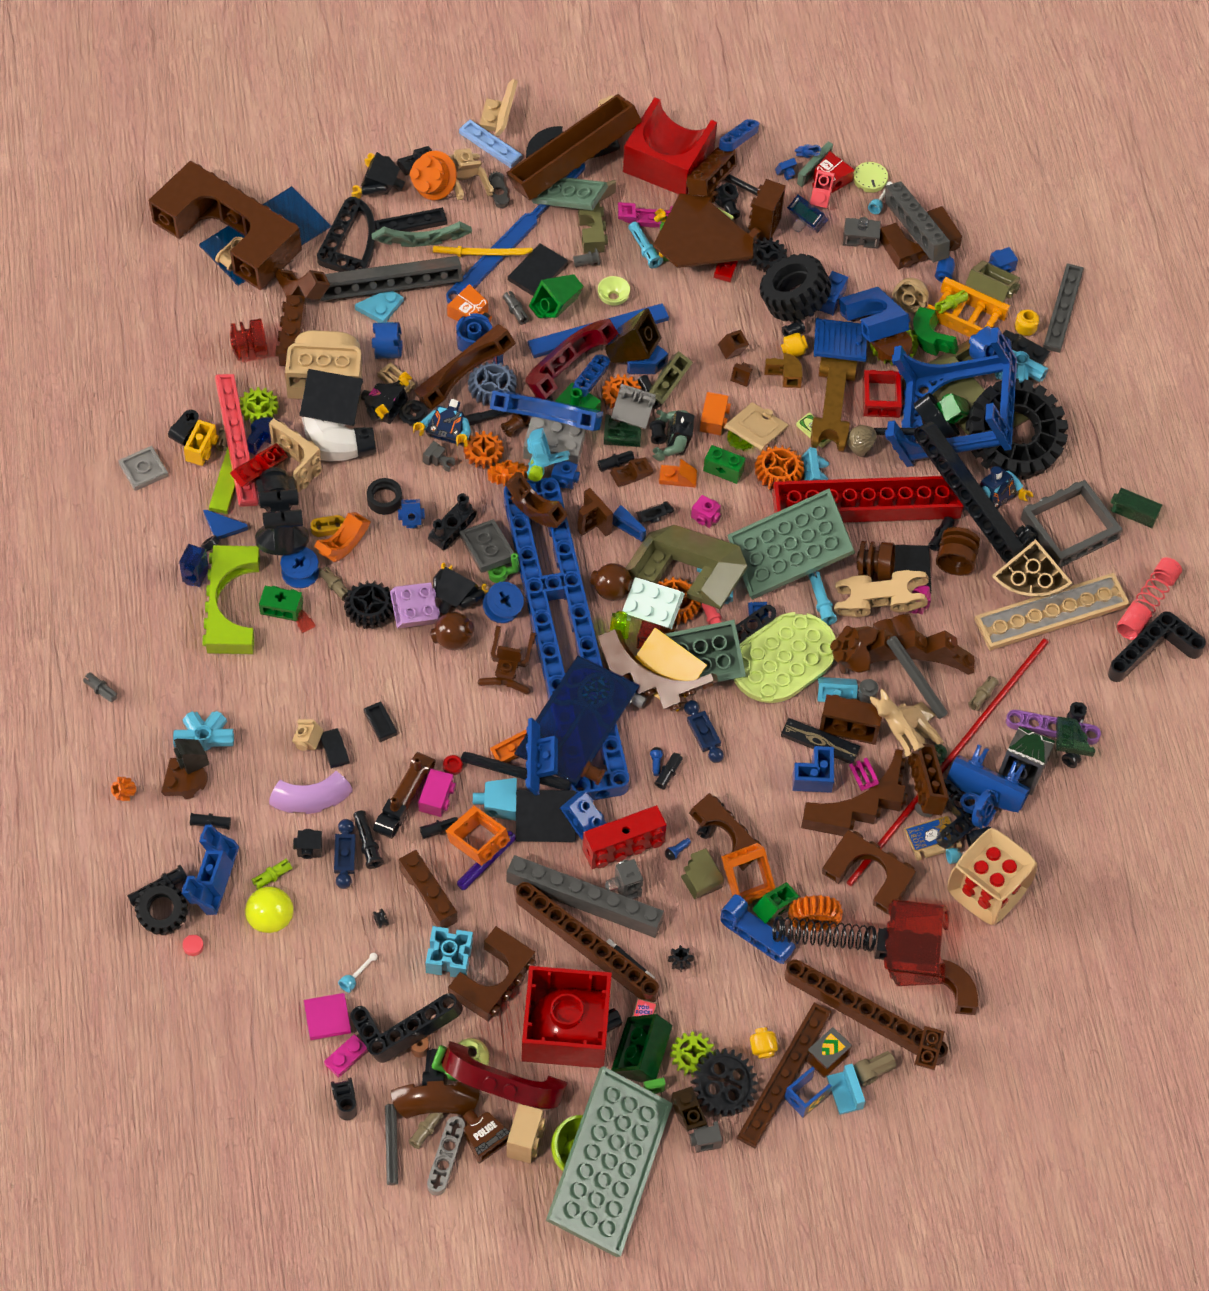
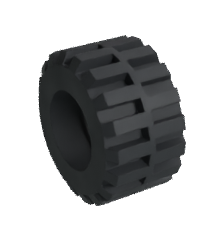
M154 882L151 886L147 885L144 891L141 890L139 898H136L135 901L137 903L135 912L140 924L147 931L156 935H166V933L171 934L174 933V930L181 928V924L185 923V917L188 915V904L178 888L171 883ZM160 897L169 898L174 906L171 915L163 920H157L150 914L151 904Z

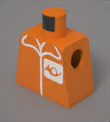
M470 284L447 305V316L456 321H459L463 316L468 317L470 314L477 313L486 316L490 322L492 316L488 314V301Z

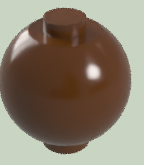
M609 563L602 566L598 571L594 570L590 577V584L595 586L597 593L609 601H617L624 598L629 593L633 584L629 571L617 563Z
M446 613L438 619L435 628L431 629L432 641L435 644L439 643L448 650L462 649L470 642L474 632V625L472 621L461 613Z

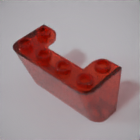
M893 899L892 903H889L888 906L890 921L887 922V931L889 937L885 942L887 957L884 958V967L888 969L890 978L894 980L896 986L944 984L946 966L941 958L942 929L948 930L950 912L947 906Z

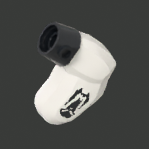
M301 417L307 441H312L320 449L321 461H345L376 454L373 427L350 429L345 427L344 424Z

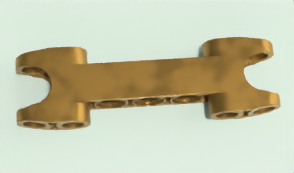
M821 357L818 377L827 378L822 418L813 417L811 429L812 448H817L822 440L829 439L836 443L839 452H844L850 422L841 421L846 380L855 381L857 361Z

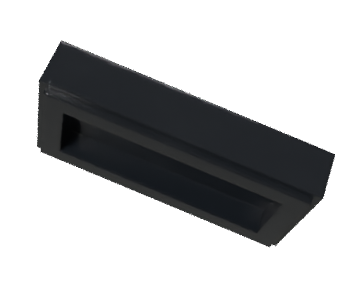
M381 701L363 708L364 714L379 742L398 735Z

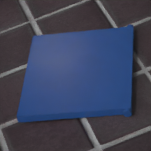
M816 318L814 357L866 362L867 339L862 335L861 323Z

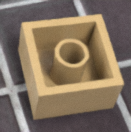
M518 1104L507 1140L508 1158L530 1164L533 1157L537 1158L540 1147L539 1141L540 1138H543L546 1127L544 1126L546 1119L543 1118V1110Z

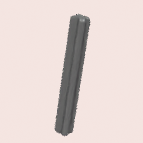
M394 1104L385 1105L387 1185H397V1115Z

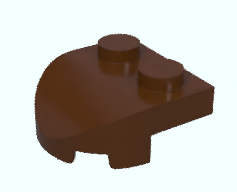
M906 331L870 342L878 352V359L882 362L885 359L892 361L895 346H902L908 356L913 354L912 338Z
M170 758L161 793L164 796H183L184 799H191L195 797L194 794L197 791L205 788L208 780L207 772L204 768L187 774L185 768H180L176 758Z

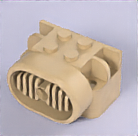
M311 330L299 334L294 344L290 345L287 350L285 368L287 397L303 399L308 369L362 378V359L358 340L348 333L338 331Z

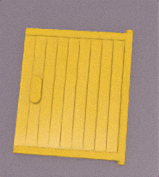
M654 628L635 656L651 671L673 680L690 681L698 679L707 667V664L657 628ZM656 690V693L653 695L660 700L658 692Z

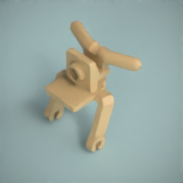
M467 148L455 150L453 155H448L457 168L454 190L458 200H463L462 196H464L458 179L466 180L474 175L480 176L486 194L488 196L493 195L494 188L490 184L484 168L480 166L482 164L481 160L474 161L480 159L478 153H472L471 149Z

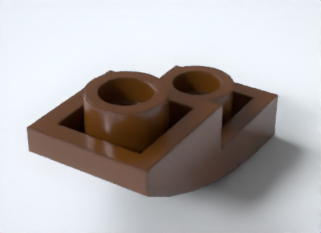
M924 1026L914 1065L935 1071L945 1031Z

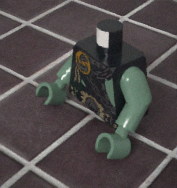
M658 410L656 413L660 417L656 418V420L668 422L666 448L663 451L659 447L654 448L653 453L655 455L652 457L657 461H662L666 455H684L693 436L694 415L685 410L670 411L668 414Z

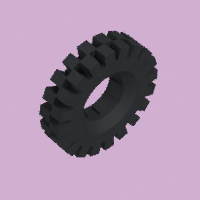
M1016 378L1014 412L1023 414L1032 422L1035 434L1031 438L1032 442L1017 444L1012 442L1011 450L1004 451L1002 446L972 450L971 452L976 459L980 456L984 459L981 465L987 470L990 466H997L1005 471L1012 472L1017 478L1021 476L1022 480L1030 479L1034 474L1038 476L1043 473L1061 455L1064 450L1063 446L1067 443L1068 434L1064 433L1068 429L1067 420H1062V417L1065 415L1062 406L1056 408L1054 405L1058 401L1053 394L1048 397L1045 395L1046 388L1040 384L1037 388H1033V381L1025 379L1022 383H1019V378ZM1002 380L996 382L993 387L990 385L973 403L974 405L970 408L967 415L969 419L966 421L965 431L970 432L968 435L992 431L985 420L986 404L994 403L1000 413Z

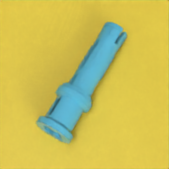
M636 221L632 222L628 229L642 249V256L647 259L650 268L659 267L663 263V258L658 255L653 244H650L639 223Z
M815 571L816 576L813 572L808 577L817 600L816 609L820 612L821 620L827 625H832L837 621V616L833 613V604L828 600L820 572Z

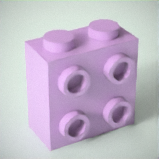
M431 583L396 586L390 591L397 629L430 625L439 619V608L435 604L436 592L432 588Z

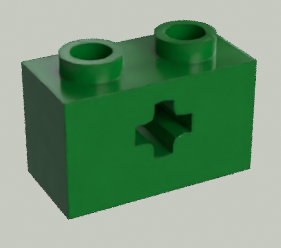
M711 445L704 459L703 471L738 484L744 472L746 458Z
M265 585L259 602L260 614L298 621L303 605L302 592Z
M786 882L765 894L752 910L766 924L787 912L790 904L794 900H798L800 896Z

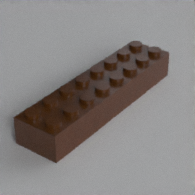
M616 94L507 171L506 174L514 189L530 201L537 198L546 189L551 188L560 179L565 178L571 171L579 168L585 161L593 158L602 149L607 148L616 139L621 138L626 132L634 129L642 120L635 106L621 95Z

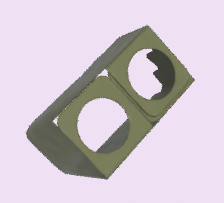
M705 848L691 854L692 859L688 861V866L684 867L686 874L681 875V878L693 898L697 899L721 889L724 878L708 850Z

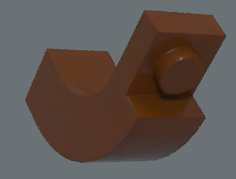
M516 472L505 483L512 494L510 498L512 502L535 522L547 527L557 528L568 516L559 501H550L538 495L521 472Z
M938 959L936 966L929 963L917 965L915 980L939 982L946 985L952 991L955 998V1014H976L978 1009L977 989L974 981L963 968L944 959Z

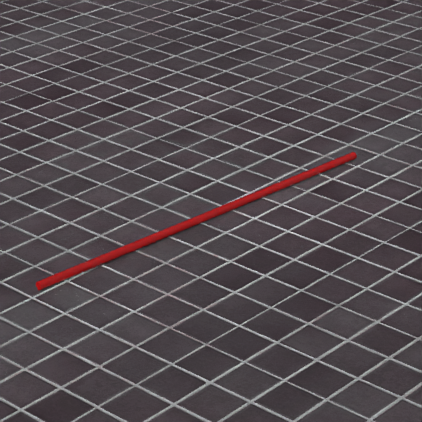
M1042 639L940 765L942 774L1045 648L1048 640ZM918 794L877 843L880 849L885 846L915 809V805L918 803ZM864 860L846 883L852 886L873 860Z

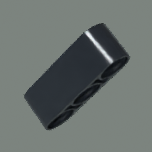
M931 393L914 402L916 411L925 423H935L945 438H953L960 435L955 424L946 422L937 405L938 401Z

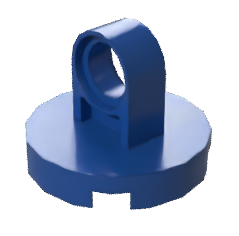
M989 789L984 791L981 796L969 792L961 797V806L964 811L972 814V824L983 829L982 826L987 827L996 813V810L993 809L994 804L999 802L997 792ZM968 799L975 800L972 806L965 805Z

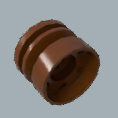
M952 527L944 530L941 536L940 548L937 552L936 565L939 569L951 575L964 576L972 573L975 569L977 554L981 544L979 536L973 531L961 527Z
M861 541L857 554L858 576L866 575L868 572V576L873 580L874 573H877L879 581L892 580L895 567V544L893 542H881L879 550H876L875 542L871 541L868 550V542Z

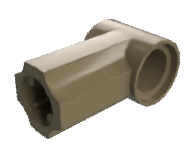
M886 1051L870 1060L863 1059L853 1067L862 1086H867L876 1081L879 1076L895 1069L897 1065L893 1055Z

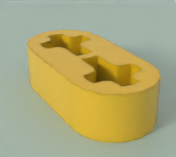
M340 515L316 518L310 524L311 533L316 537L334 535L341 527L345 518ZM335 523H339L340 527H336Z

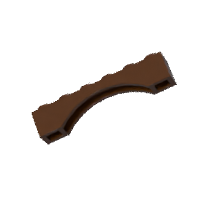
M497 324L418 386L414 392L419 400L432 411L447 398L451 389L464 375L483 362L504 354L516 342L506 328Z

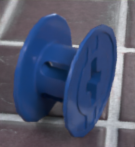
M305 547L297 553L282 556L280 562L282 578L289 586L300 589L306 588L314 584L318 579V558L313 550Z
M510 582L495 583L483 599L485 614L490 620L497 623L512 621L524 605V597L521 590Z

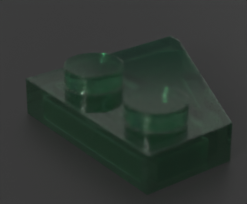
M1058 716L1056 719V751L1093 757L1095 749L1089 746L1087 742L1088 737L1081 730L1077 719Z

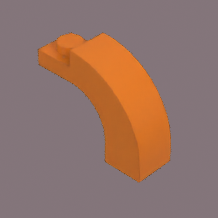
M357 512L348 513L338 531L329 539L317 540L314 547L319 550L321 555L333 562H337L348 555L359 543L371 521Z

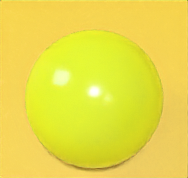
M270 886L253 892L245 906V916L250 926L264 933L277 932L286 927L291 921L294 912L293 903L288 894L279 888Z

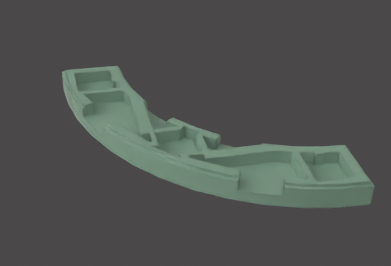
M460 221L448 227L425 232H404L384 226L372 233V239L388 245L392 243L401 244L402 247L430 246L442 244V241L451 238L452 240L462 238L472 232V227Z

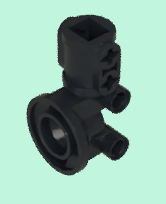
M269 468L262 472L259 479H255L258 505L260 509L264 508L267 511L263 513L264 526L259 528L255 535L256 545L260 550L271 555L294 554L303 550L309 542L308 531L303 526L302 510H290L292 506L299 505L298 491L295 487L293 476H289L281 468Z

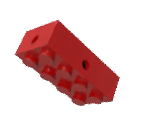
M656 805L583 832L582 850L591 869H601L611 862H620L627 856L639 855L646 849L660 847L665 843L667 824Z

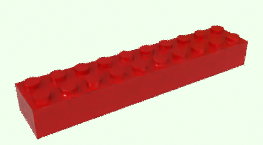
M942 476L775 481L772 492L774 513H777L830 489L844 523L944 519L946 516L952 519H960L963 510V504Z

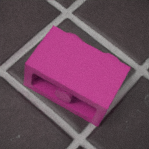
M430 769L418 802L420 812L442 817L443 812L448 810L450 804L449 795L455 791L456 783L453 782V774Z

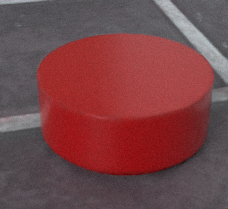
M450 755L444 759L443 770L445 773L453 774L454 776L462 771L463 763L460 757Z

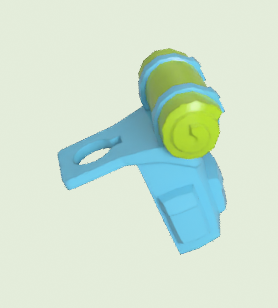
M543 428L533 430L527 439V449L532 454V457L528 463L527 475L533 482H538L542 479L546 466L569 460L570 453L568 450L551 454Z

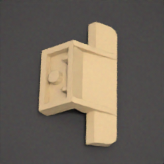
M512 79L508 83L503 101L486 98L479 126L485 130L495 131L496 136H500L506 128L518 83L517 80Z

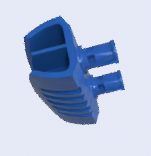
M981 744L977 745L972 759H967L960 755L955 758L947 779L953 782L957 788L965 793L971 792L979 796L984 791L990 789L999 795V802H995V807L1017 813L1022 809L1031 789L1018 781L1025 768L1024 764L1016 771L1018 761L1014 760L1007 776L988 769L982 763L989 748L986 747L980 755Z

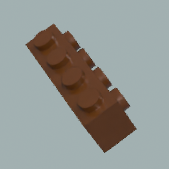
M717 147L687 178L686 186L689 194L708 196L737 166L736 150L723 151Z
M287 295L286 302H283L282 312H284V316L280 318L282 331H278V342L280 344L279 346L276 345L275 356L279 357V366H286L288 347L294 344L299 334L303 333L306 314L305 296Z
M923 744L924 747L917 751L913 749V755L908 757L911 777L914 778L915 791L918 793V803L921 805L922 812L942 815L949 799L935 746Z

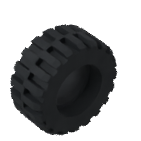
M793 254L788 258H781V261H776L771 268L767 269L766 275H763L760 283V295L775 318L786 322L788 320L796 322L798 319L804 320L807 316L811 317L814 315V312L819 311L822 305L828 301L832 286L823 265L817 258L808 254L807 256L806 254Z

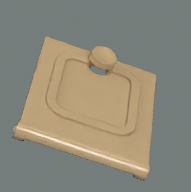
M751 402L732 420L726 423L724 429L730 430L762 452L772 440L788 427V424L774 416L772 410L763 409Z

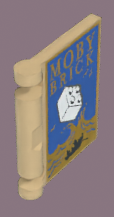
M948 815L904 828L917 861L922 859L921 852H923L925 858L946 853V849L938 845L936 837L951 823ZM949 834L948 836L944 837V839H945V840L950 839V838L952 837L951 834ZM960 840L955 843L958 849L962 848Z

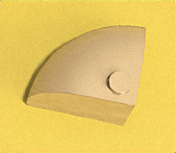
M1036 539L992 575L1006 589L1030 597L1052 595L1073 584Z

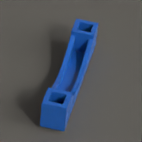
M494 390L490 409L548 419L591 431L600 430L603 411L504 390Z

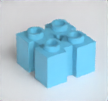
M433 926L430 948H428L425 963L426 973L442 975L443 971L450 972V977H456L461 972L467 976L469 957L471 956L473 945V932L457 930L456 934L449 933V928Z

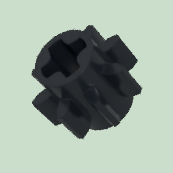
M1022 525L1015 532L1024 548L1035 539L1038 541V538H1036L1038 532L1030 525L1026 527Z
M679 945V948L676 950L671 949L672 956H668V962H673L672 969L676 968L682 972L686 967L688 969L691 968L690 962L693 961L694 956L689 955L690 948L685 949Z

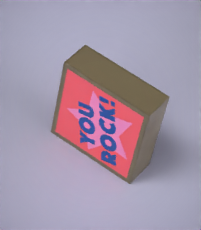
M637 998L632 1017L655 1014L657 1003Z

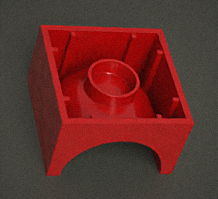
M654 97L641 118L642 122L635 127L624 145L623 172L676 194H688L687 178L715 149L717 122L710 120L707 127L702 130L684 128L666 115L661 105V99Z
M529 966L521 1062L591 1068L603 1067L612 973Z

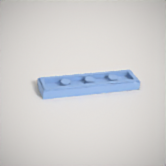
M472 120L467 121L459 129V134L511 169L523 159L521 153Z

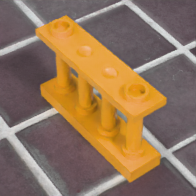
M948 277L944 278L940 291L943 295L938 302L946 299L948 295H954L961 290L967 292L968 300L958 304L952 314L946 311L939 314L936 311L939 324L971 337L983 329L974 325L982 311L991 315L985 327L990 326L993 328L997 319L1005 321L1010 305ZM928 304V309L935 310L934 306ZM965 304L975 308L968 321L958 317Z

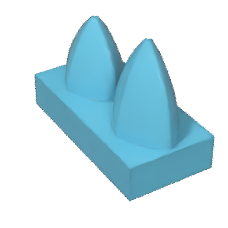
M810 447L801 456L802 461H804V481L828 480V477L819 469L827 467L829 463L817 455L816 448Z

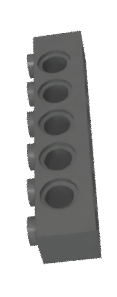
M901 181L885 186V203L932 262L949 258L950 240Z

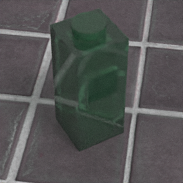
M1120 488L1118 494L1114 493L1110 502L1113 504L1112 512L1150 528H1153L1162 508V504L1124 488Z

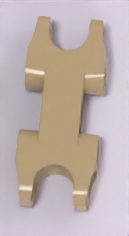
M903 570L894 572L892 580L872 582V578L866 575L852 576L840 580L835 585L838 593L844 595L851 594V596L846 601L836 603L834 610L840 616L864 617L870 615L872 607L890 606L894 612H909L928 605L925 594L912 593V591L916 587L929 583V578L926 572Z

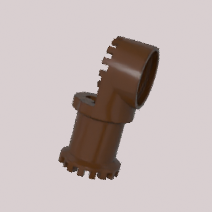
M513 414L509 421L502 423L500 426L504 430L503 432H506L505 435L512 437L513 433L519 428L529 426L531 418L523 420L521 418L522 414Z

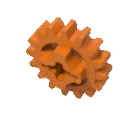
M617 374L615 379L611 376L610 381H605V385L602 386V399H605V404H610L611 409L614 408L621 384L641 390V386H638V380L633 382V377L631 376L628 379L626 374L623 377Z
M482 431L480 435L478 432H475V437L470 435L469 440H467L468 446L464 447L465 459H469V464L475 463L476 468L482 465V468L485 469L486 465L490 467L493 462L499 463V459L503 458L502 440L498 441V435L493 437L492 432L488 435L485 434V431Z
M512 460L495 463V466H490V469H487L488 481L496 483V485L502 483L503 486H506L505 483L516 472H521L527 478V466H524V463L519 464L518 461L513 463Z

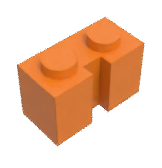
M707 392L699 432L721 436L722 429H724L728 421L725 415L730 413L731 403H728L729 396Z

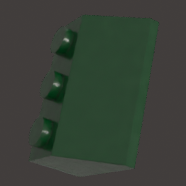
M658 1014L627 1017L611 1070L625 1078L638 1082L657 1079L673 1025Z

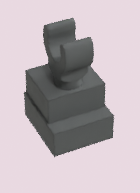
M435 441L423 453V463L428 466L431 463L438 466L440 463L445 471L450 472V466L447 464L455 465V459L446 457L445 448Z

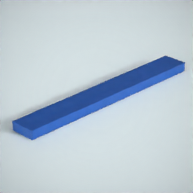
M663 303L647 307L656 324L669 321V316ZM646 308L608 319L611 320L617 330L618 327ZM589 324L529 340L528 346L533 358L550 354L569 336Z

